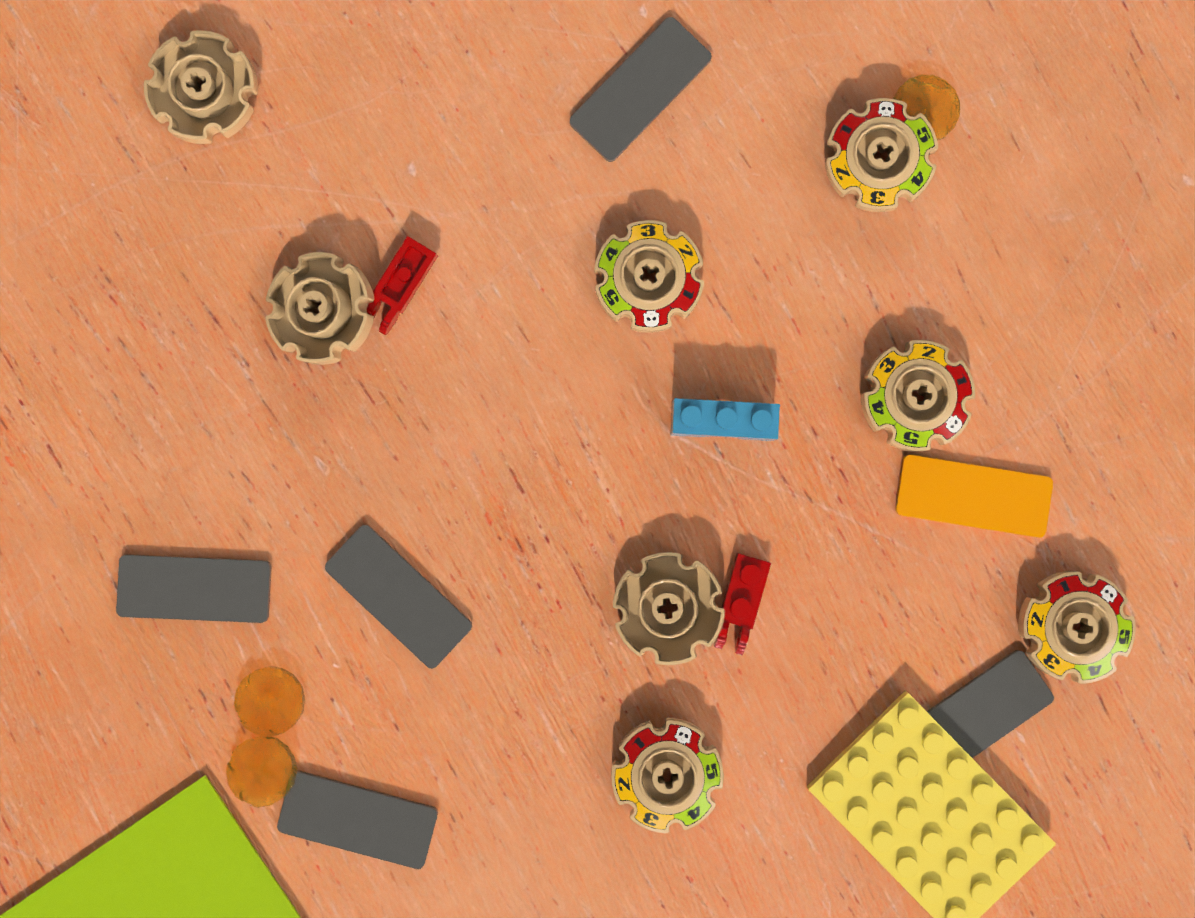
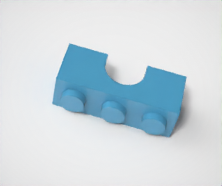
M674 398L672 401L670 436L732 437L742 440L774 441L778 439L780 404Z

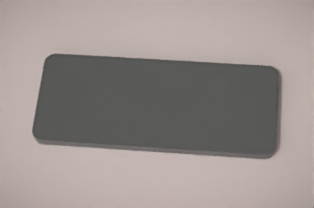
M666 18L570 117V126L606 161H615L710 63L711 53L675 18Z
M368 525L361 526L325 564L326 572L428 668L433 669L437 667L472 629V622Z
M123 555L119 559L116 612L120 617L263 623L269 618L272 567L268 561Z
M1015 650L927 712L973 758L1050 705L1054 700V696L1025 653Z
M295 771L290 776L277 829L279 832L410 868L421 869L427 858L438 810L433 806L306 772Z

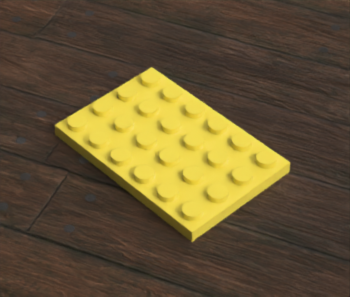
M906 690L807 785L808 790L933 918H980L1056 845Z

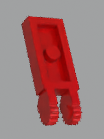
M409 236L406 237L374 288V301L369 303L366 309L367 313L375 318L382 302L391 307L379 327V332L384 335L390 332L400 313L403 314L438 258L437 253Z
M739 553L736 554L721 607L725 609L724 623L715 640V648L722 649L725 645L729 623L741 626L735 642V653L743 655L749 639L750 629L753 630L771 567L770 562Z

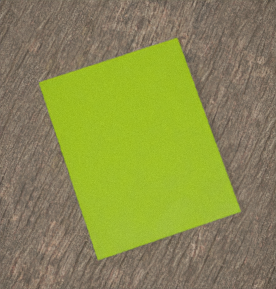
M204 775L0 915V918H301V916L208 777Z

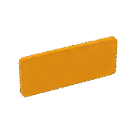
M907 455L902 460L895 511L898 515L1042 538L1047 531L1053 480L1047 476Z

